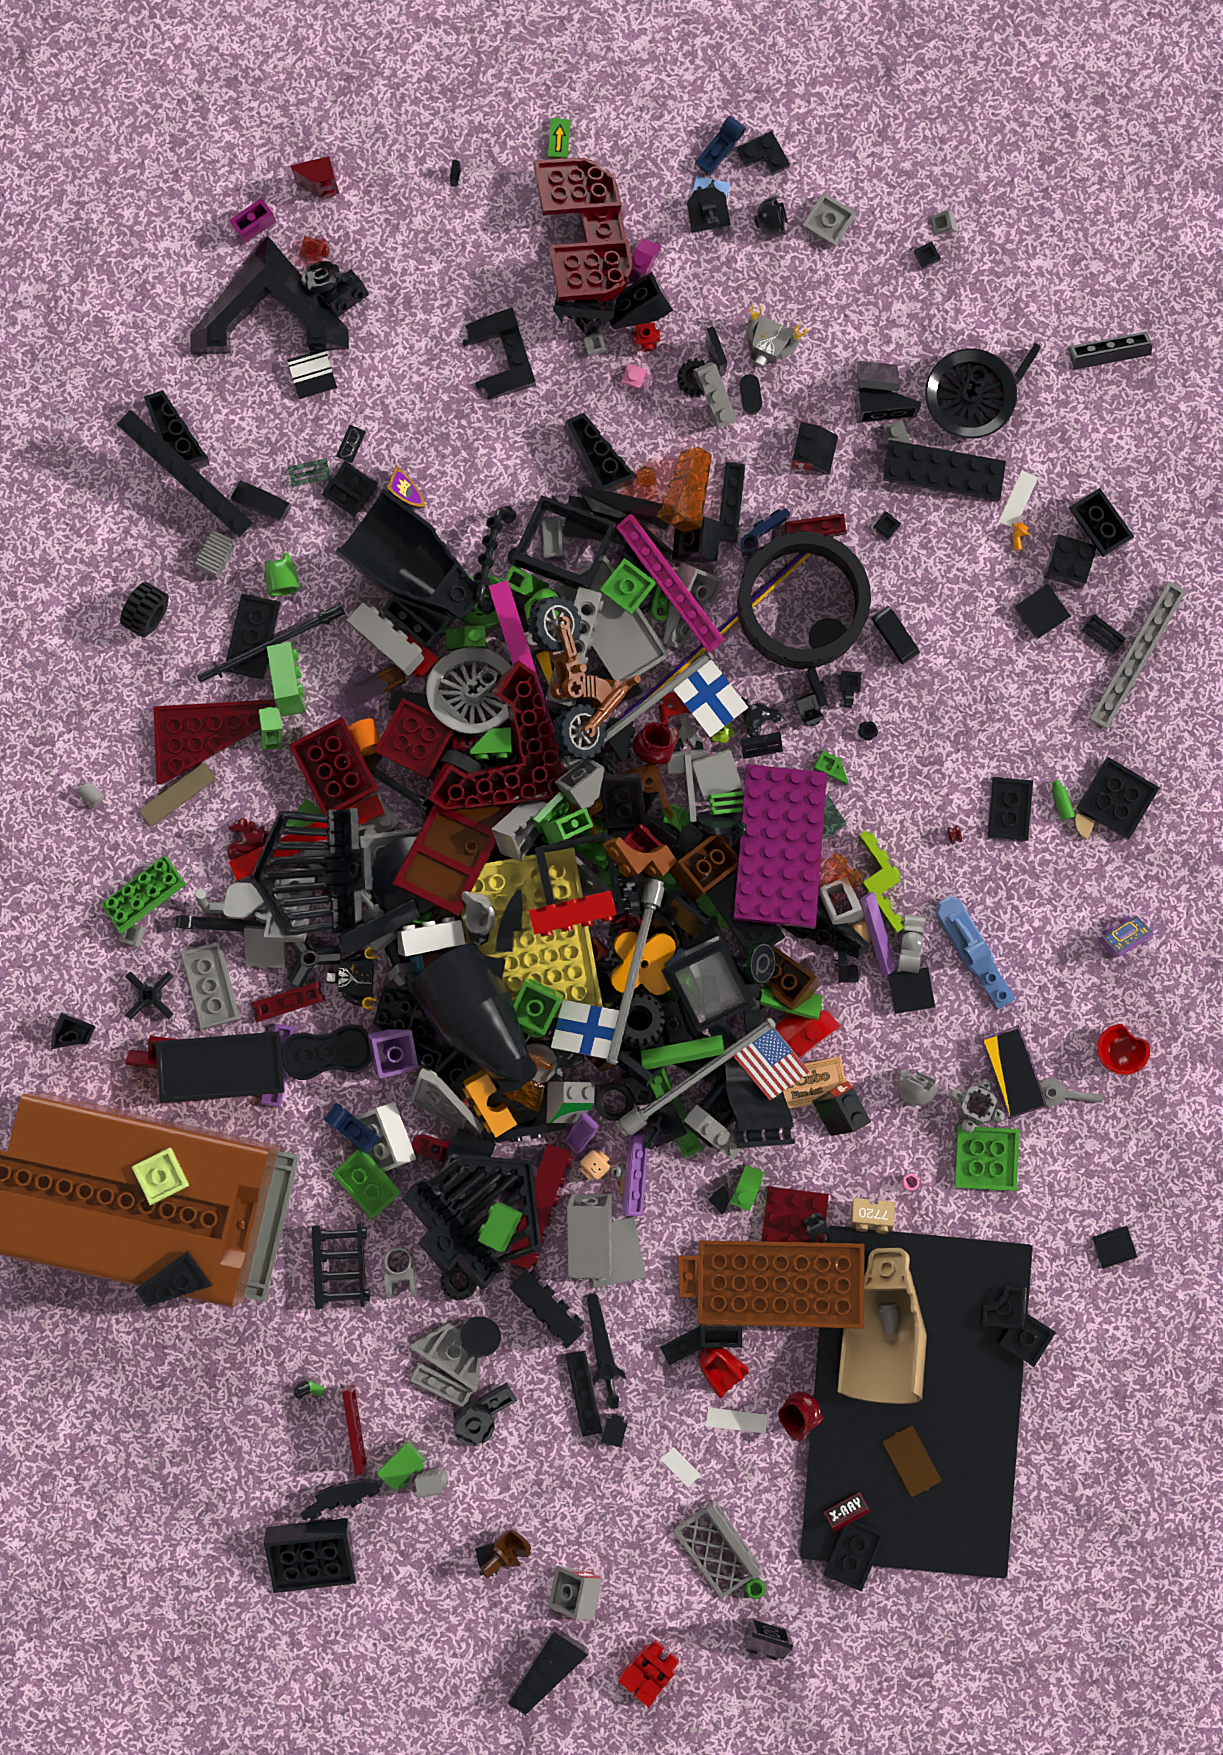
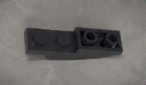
M358 1479L329 1486L315 1494L317 1502L303 1509L300 1514L304 1521L308 1518L312 1521L321 1516V1511L328 1508L330 1511L339 1506V1501L342 1502L344 1508L349 1505L353 1508L362 1502L361 1498L367 1495L373 1497L380 1492L379 1488L382 1487L383 1483L381 1480Z

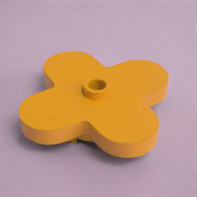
M623 931L614 940V949L622 959V962L611 972L610 981L613 987L622 993L625 990L638 937L633 931ZM657 933L646 941L641 962L646 960V964L641 966L640 963L635 988L643 984L650 993L655 995L664 994L670 989L661 972L665 968L664 964L674 955L676 950L675 942L669 935Z

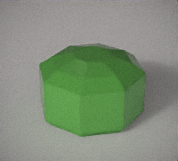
M752 1578L745 1583V1592L750 1598L759 1599L765 1594L766 1586L761 1578Z

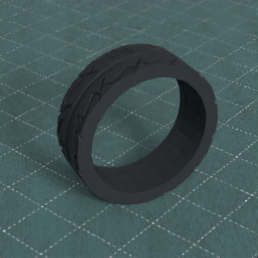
M810 531L793 532L773 539L759 549L749 561L742 575L737 598L738 618L748 641L766 659L778 665L794 669L816 668L833 662L845 654L856 642L868 619L871 605V589L864 566L858 557L842 542L820 533ZM794 553H810L831 561L844 573L854 593L855 610L850 627L841 637L824 647L811 650L795 649L775 641L762 629L752 608L751 593L756 578L772 561Z

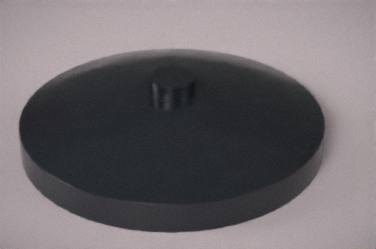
M405 837L388 844L375 858L371 868L373 876L371 890L375 899L385 910L388 911L413 899L419 916L431 912L437 906L392 884L416 837Z

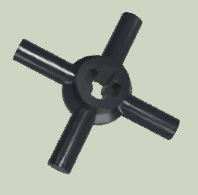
M131 971L125 976L138 989V1002L125 1014L128 1019L132 1020L143 1007H156L168 1020L174 1015L161 1001V989L174 977L171 972L167 971L156 984H143ZM147 991L153 992L152 999H146Z

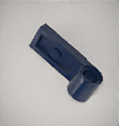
M731 115L728 116L718 134L695 161V165L711 176L742 137L746 127Z
M787 508L782 511L778 509L770 515L771 518L764 521L762 519L754 524L752 531L742 537L740 551L746 556L755 554L759 544L758 538L790 518L791 514ZM744 542H753L754 548H745Z
M336 1102L323 1118L366 1154L379 1139V1136Z

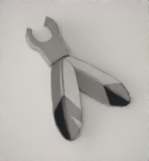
M678 714L681 727L678 731L679 737L674 747V752L683 750L686 739L689 740L695 749L702 750L704 748L701 738L689 725V714L685 717Z

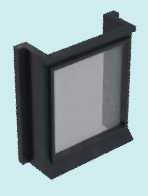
M719 939L666 965L661 970L675 1000H680L687 1024L693 1036L746 1009L756 1006L724 940Z

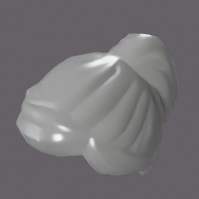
M463 891L461 899L467 904L463 920L468 930L482 935L490 933L494 928L496 916L491 901L487 896L480 893Z

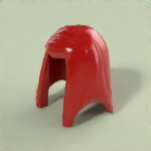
M706 1347L699 1356V1367L709 1386L720 1399L726 1395L725 1393L733 1388V1384L736 1385L743 1380L745 1375L749 1374L748 1368L723 1347Z

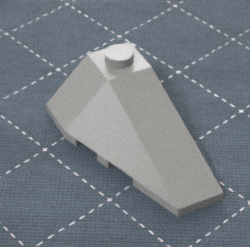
M682 562L677 572L678 577L703 610L709 602H714L724 580ZM670 602L663 643L680 649L692 633V630Z

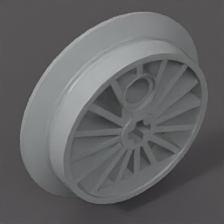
M478 647L462 648L445 655L436 663L428 677L426 694L431 711L445 726L461 733L479 734L488 732L490 729H496L509 719V713L506 704L504 705L492 700L497 698L491 695V692L497 685V678L501 679L512 666L499 654ZM472 666L471 680L468 677L465 667ZM476 666L484 667L483 670L476 675ZM461 669L465 682L454 671ZM450 675L459 685L445 679ZM485 679H491L492 682H491V683H485V682H483V680H485ZM445 686L454 691H442L440 688ZM489 706L497 708L501 711L498 714H496ZM475 707L482 723L474 724ZM481 707L492 717V719L486 721ZM469 708H470V723L465 719V716H466V714H467Z

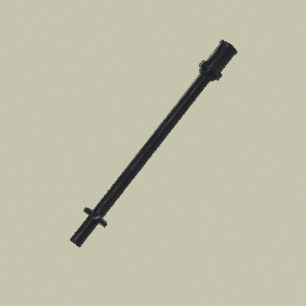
M340 603L325 611L320 610L317 617L220 665L213 662L214 668L197 675L200 683L216 675L222 678V672L267 651V646L281 644L320 624L329 625L330 621L346 615Z

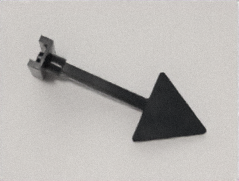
M377 753L363 756L372 776L413 802L419 808L422 819L425 822L434 805L432 801L427 799L428 795L426 798L418 796L375 768L383 756Z

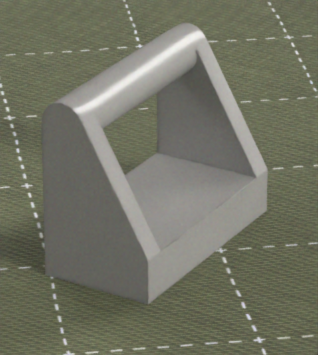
M848 877L818 889L832 924L852 923L865 919L863 910ZM844 892L852 910L837 915L828 894Z

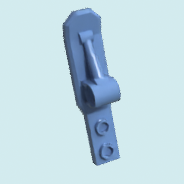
M949 896L939 902L935 913L937 919L966 967L978 977L996 1009L999 1010L1016 1000L995 966L992 952L967 913L961 900Z

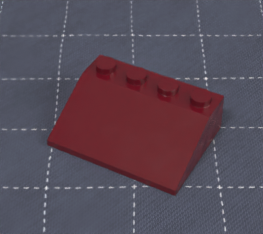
M343 717L289 744L323 815H327V810L346 809L379 789Z

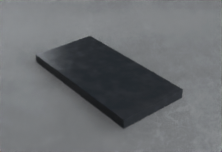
M280 1031L155 1041L160 1103L284 1092Z

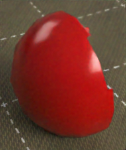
M1116 1024L1108 1027L1101 1033L1097 1042V1056L1103 1067L1109 1072L1127 1076L1140 1071L1147 1064L1150 1057V1044L1143 1038L1139 1039L1133 1036L1124 1025Z

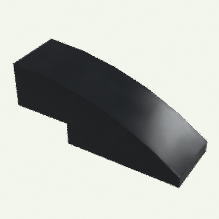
M241 480L231 496V499L283 524L292 507L289 502Z
M516 890L504 911L497 935L496 952L514 951V931H522V890Z

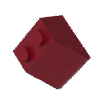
M329 156L290 165L296 183L316 196L332 198L339 193Z

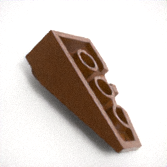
M773 945L771 948L775 956V967L772 976L766 983L779 1001L794 1010L809 1000L822 983L814 974Z

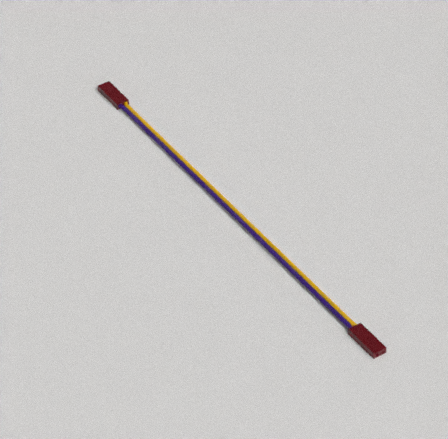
M800 553L751 598L752 608L811 554ZM738 611L717 629L721 635L739 621ZM700 644L619 719L625 717L684 671L706 651L703 645Z

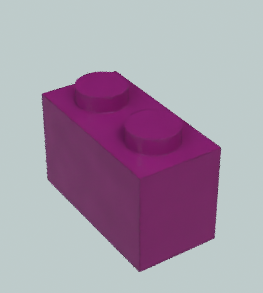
M262 198L229 220L232 228L244 244L276 223L273 212Z

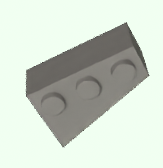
M540 800L521 802L491 829L501 854L522 861L541 834L537 832L533 819L548 803Z

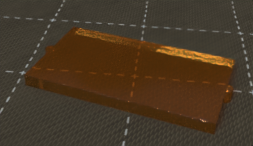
M913 1426L901 1432L896 1431L895 1435L882 1441L911 1497L924 1490L928 1491L930 1487L942 1481Z

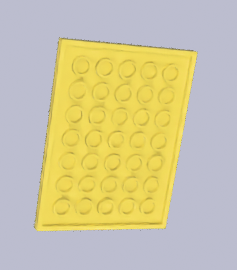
M574 848L546 852L545 855L556 903L582 898L583 894ZM536 854L524 856L522 861L508 859L486 863L471 893H480L487 896L491 901L496 916L495 925L490 932L488 942L481 946L477 945L483 955L506 959L502 982L511 993L513 1004L524 981L529 978L560 992L564 996L563 1000L603 1007L589 927L581 928V924L572 925L573 930L561 932L560 929L552 930L553 935L541 937L540 933L534 935L528 910L547 906ZM516 890H522V931H514V951L496 952L497 935L504 911ZM465 903L461 911L466 944L472 943L469 937L471 931L468 930L463 920L467 907ZM561 1002V1004H560V1006H559V1008H558V1010H557V1012H556L554 1018L559 1017V1013H560V1009H561L562 1002Z

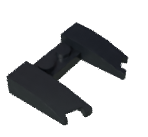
M513 307L466 325L465 328L469 329L467 340H463L464 347L500 336L510 370L475 382V386L478 389L483 387L489 393L487 396L488 400L536 386Z

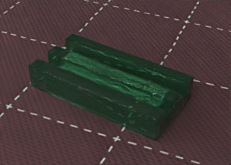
M327 458L288 467L292 487L331 479ZM324 464V468L293 474V471ZM326 472V474H323V475L314 476V477H310V478H306V479H301V480L295 481V479H297V478H302V477H306V476H310V475H315V474H319V473Z

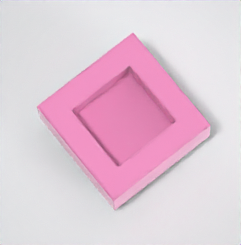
M628 363L621 383L640 390L647 370Z

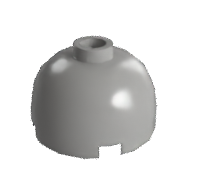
M908 1069L900 1072L897 1081V1091L901 1098L911 1107L930 1103L938 1091L939 1083L935 1085L936 1080L917 1071V1075L909 1073Z

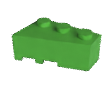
M291 642L267 646L274 698L282 717L305 713L306 709L303 699L305 693L303 684L300 683L302 674L300 666H297L296 663L299 660L297 648L293 649Z

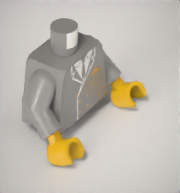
M752 304L750 308L752 316L749 317L746 328L747 341L752 346L751 352L757 354L754 364L764 368L768 360L776 363L778 359H784L794 353L801 341V336L808 332V328H805L803 333L799 332L801 324H798L794 330L761 316L762 306H760L759 312H754V304Z

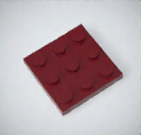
M402 698L374 752L429 780L455 730L441 723L432 712Z
M768 1186L761 1242L812 1243L802 1222L809 1215L820 1213L826 1223L829 1194ZM823 1233L816 1237L817 1243H823Z

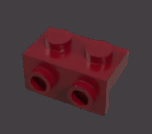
M641 823L633 828L623 839L629 847L642 853H648L655 847L663 846L651 834L650 830Z

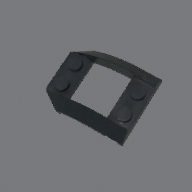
M556 295L553 311L561 322H563L564 316H567L569 319L583 317L589 321H599V319H602L603 327L614 316L617 296L606 301L605 306L558 301Z

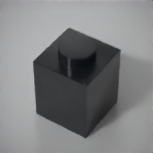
M613 1413L612 1416H607L601 1439L602 1443L622 1447L628 1420H624L625 1416Z

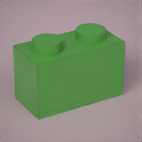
M585 808L570 812L542 825L549 844H553L593 827V824Z
M502 1202L492 1205L487 1214L489 1216L487 1223H484L478 1234L480 1237L478 1241L499 1252L505 1251L523 1213Z
M407 1441L378 1470L377 1474L393 1491L398 1487L402 1489L410 1481L408 1477L412 1473L416 1475L424 1467L422 1463L425 1458Z

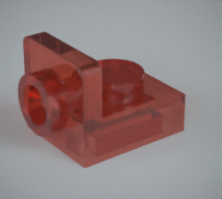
M305 236L299 256L320 262L328 257L330 246H328L325 238H322L320 241Z

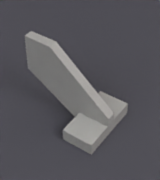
M707 749L673 752L671 760L667 763L668 774L685 773L690 822L696 821L692 775L694 769L691 762L707 757Z

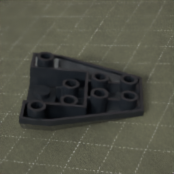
M385 985L373 1024L381 1031L411 1029L418 1065L434 1071L450 1055L453 1049L442 1041L407 991V986Z

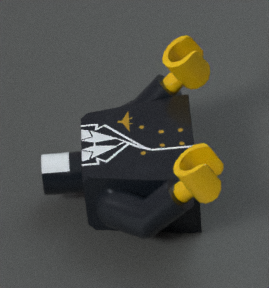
M367 947L365 950L356 951L347 956L344 962L339 964V972H327V983L338 984V992L342 993L345 1000L354 1006L364 1007L369 1010H375L370 1004L372 1001H377V999L373 998V959H377L379 956L373 955V947Z

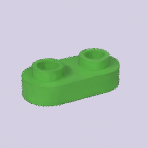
M657 584L653 592L650 615L655 621L661 622L668 618L670 600L666 595L661 594V588ZM658 608L662 610L661 615L657 613Z

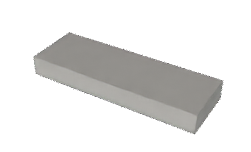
M420 1362L417 1363L409 1382L461 1408L466 1406L473 1392L466 1385Z

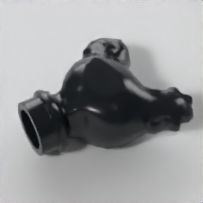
M741 697L748 706L741 714L744 715V723L748 728L747 733L750 737L761 734V726L765 721L770 720L774 723L781 721L782 714L779 713L778 709L774 710L763 703L750 705L748 699Z

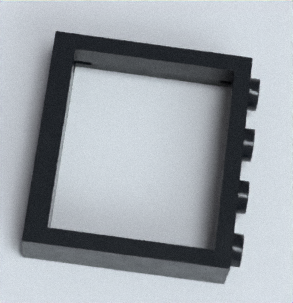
M541 495L512 557L513 563L517 567L572 588L578 589V587L590 589L615 535L616 525L608 520V517L601 518L589 510L577 509L571 503L564 504L554 497L551 499ZM546 511L606 533L586 577L526 555Z
M608 832L535 847L547 906L556 904L545 852L603 840V843H605L607 840L613 839V836H608ZM605 849L617 903L616 913L622 914L625 913L624 909L628 908L625 896H621L620 888L624 887L622 877L617 876L616 868L618 866Z

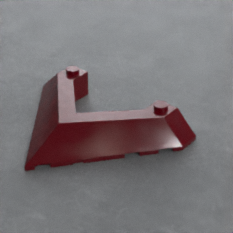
M517 660L501 677L491 692V695L507 705L518 762L463 773L453 765L445 762L434 779L427 799L442 809L450 810L553 799L561 792L555 781L565 774V770L559 757L557 744L554 741L553 730L547 717L537 677L533 670Z

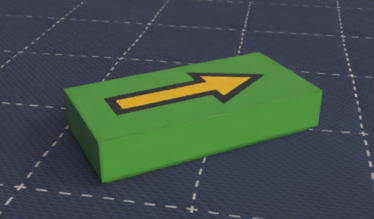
M551 118L548 159L568 158L570 119Z

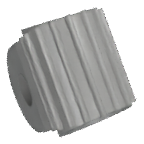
M394 1246V1249H389V1252L385 1253L386 1257L383 1259L385 1261L383 1266L386 1267L384 1273L387 1299H392L394 1283L408 1282L409 1292H411L412 1297H417V1275L414 1269L416 1259L413 1257L414 1254L407 1248H402L401 1246L396 1248ZM399 1252L407 1253L409 1257L408 1267L402 1272H393L390 1265L392 1257Z

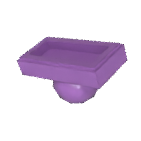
M585 1112L581 1114L563 1141L578 1155L583 1151L587 1143L596 1136L599 1125Z

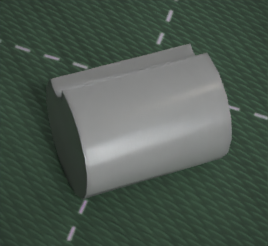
M90 782L85 783L78 791V795L92 808H96L105 798Z

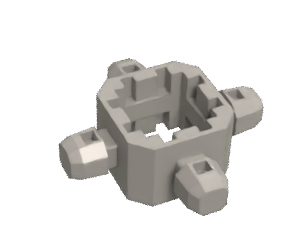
M983 1079L978 1087H971L964 1094L956 1089L951 1091L949 1099L956 1104L960 1103L957 1113L960 1118L964 1119L961 1127L963 1132L970 1134L976 1125L985 1124L990 1118L991 1121L997 1123L1003 1121L1005 1114L999 1109H994L997 1100L994 1094L989 1093L992 1087L991 1081ZM975 1095L981 1100L984 1099L985 1103H987L983 1116L978 1117V1115L970 1113L966 1109L970 1096Z

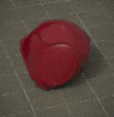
M648 723L635 736L633 750L644 763L666 765L671 760L679 737L676 729L666 725Z
M797 1391L789 1395L784 1405L778 1410L781 1425L794 1441L803 1440L806 1434L824 1419L816 1399L807 1392Z

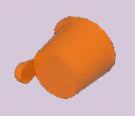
M363 719L349 725L348 728L362 756L375 753L374 750L380 737L374 719Z

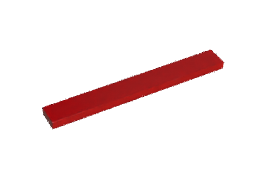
M377 794L348 807L357 808L359 816L358 826L385 814ZM315 822L306 827L327 828V824ZM289 834L280 838L279 842H318L319 840H328V837ZM264 846L229 861L237 881L252 874ZM275 850L272 857L293 856L304 850Z

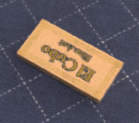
M840 1056L804 1064L810 1073L783 1091L789 1109L813 1104L812 1101L846 1082Z

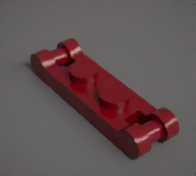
M320 981L250 1003L251 1008L254 1009L256 1014L254 1017L256 1023L326 1001L325 996L322 995L320 990L322 987ZM312 991L314 998L308 999L307 992ZM267 1005L269 1012L264 1013L262 1006Z

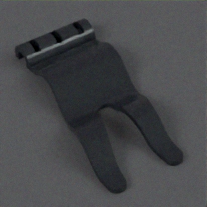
M752 973L745 976V983L756 1003L755 1007L743 1011L747 1034L763 1024L760 1014L759 984ZM707 975L702 979L705 1020L722 1012L715 978L711 975ZM725 1020L708 1028L711 1037L722 1035L724 1051L737 1042ZM734 1056L723 1063L725 1085L729 1104L737 1124L734 1130V1140L737 1148L795 1144V1138L791 1137V1127H794L793 1118L784 1092L769 1100ZM780 1128H782V1136H783V1139H780V1135H779V1130H780ZM762 1129H765V1141L762 1140ZM745 1130H747V1141H748V1142H745V1141H744V1131H745Z

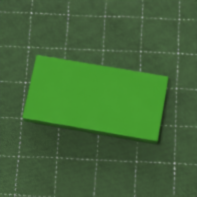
M164 855L101 903L116 929L122 934L184 887L186 883L170 859Z

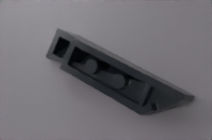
M584 485L577 488V492L582 495L587 503L586 507L589 511L618 520H624L629 514H633L641 526H646L647 523H650L658 528L667 530L677 509L675 506Z

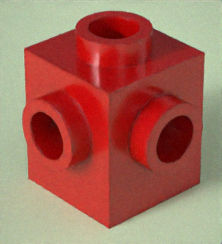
M649 322L635 325V331H632V343H636L637 351L649 352L657 349V342L660 341V330L656 329L655 323Z

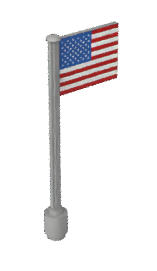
M767 1018V1021L724 1051L725 1054L716 1056L644 1109L641 1108L639 1110L635 1107L620 1118L617 1126L624 1136L633 1135L648 1124V1116L732 1056H734L769 1100L810 1072L777 1032L774 1020Z

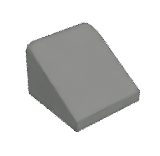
M946 210L931 216L935 236L958 231L952 211Z

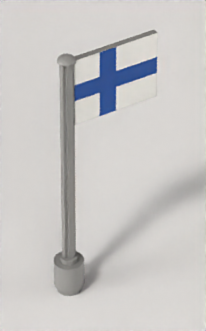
M705 651L706 654L606 731L607 738L604 741L606 742L671 690H674L709 737L740 715L748 706L715 665L712 653ZM564 756L562 764L568 772L583 759H570V756Z
M648 879L647 883L644 884L640 901L644 905V912L620 1010L563 1000L551 1048L603 1058L609 1064L618 1063L617 1057L653 910L661 906L665 889L663 887L664 882Z

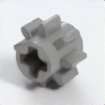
M609 943L608 957L604 961H612L611 966L613 967L615 962L620 964L622 959L620 956L618 960L611 957L614 946L612 943Z

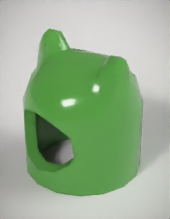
M288 552L284 553L282 559L272 562L270 560L265 561L264 577L269 596H284L300 590L297 571Z

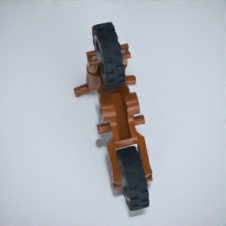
M562 596L543 598L541 601L536 602L534 608L530 610L529 614L531 616L528 618L530 628H528L529 634H532V641L538 644L537 647L549 652L550 659L557 671L558 679L551 685V695L557 700L585 698L592 702L591 705L579 704L568 706L566 710H562L559 713L560 716L555 719L556 726L553 727V732H555L554 741H557V748L563 751L562 754L570 756V759L592 758L595 756L594 754L600 753V748L605 745L604 739L607 738L605 728L607 727L603 721L609 717L612 710L625 697L626 692L633 685L640 683L641 678L639 675L625 679L621 683L620 680L601 679L593 675L585 676L584 672L587 670V666L579 664L575 641L579 640V633L582 631V625H580L582 619L581 615H578V608L572 605V601L565 600L566 598ZM555 610L559 612L557 617L555 614ZM582 740L585 742L583 747H581Z

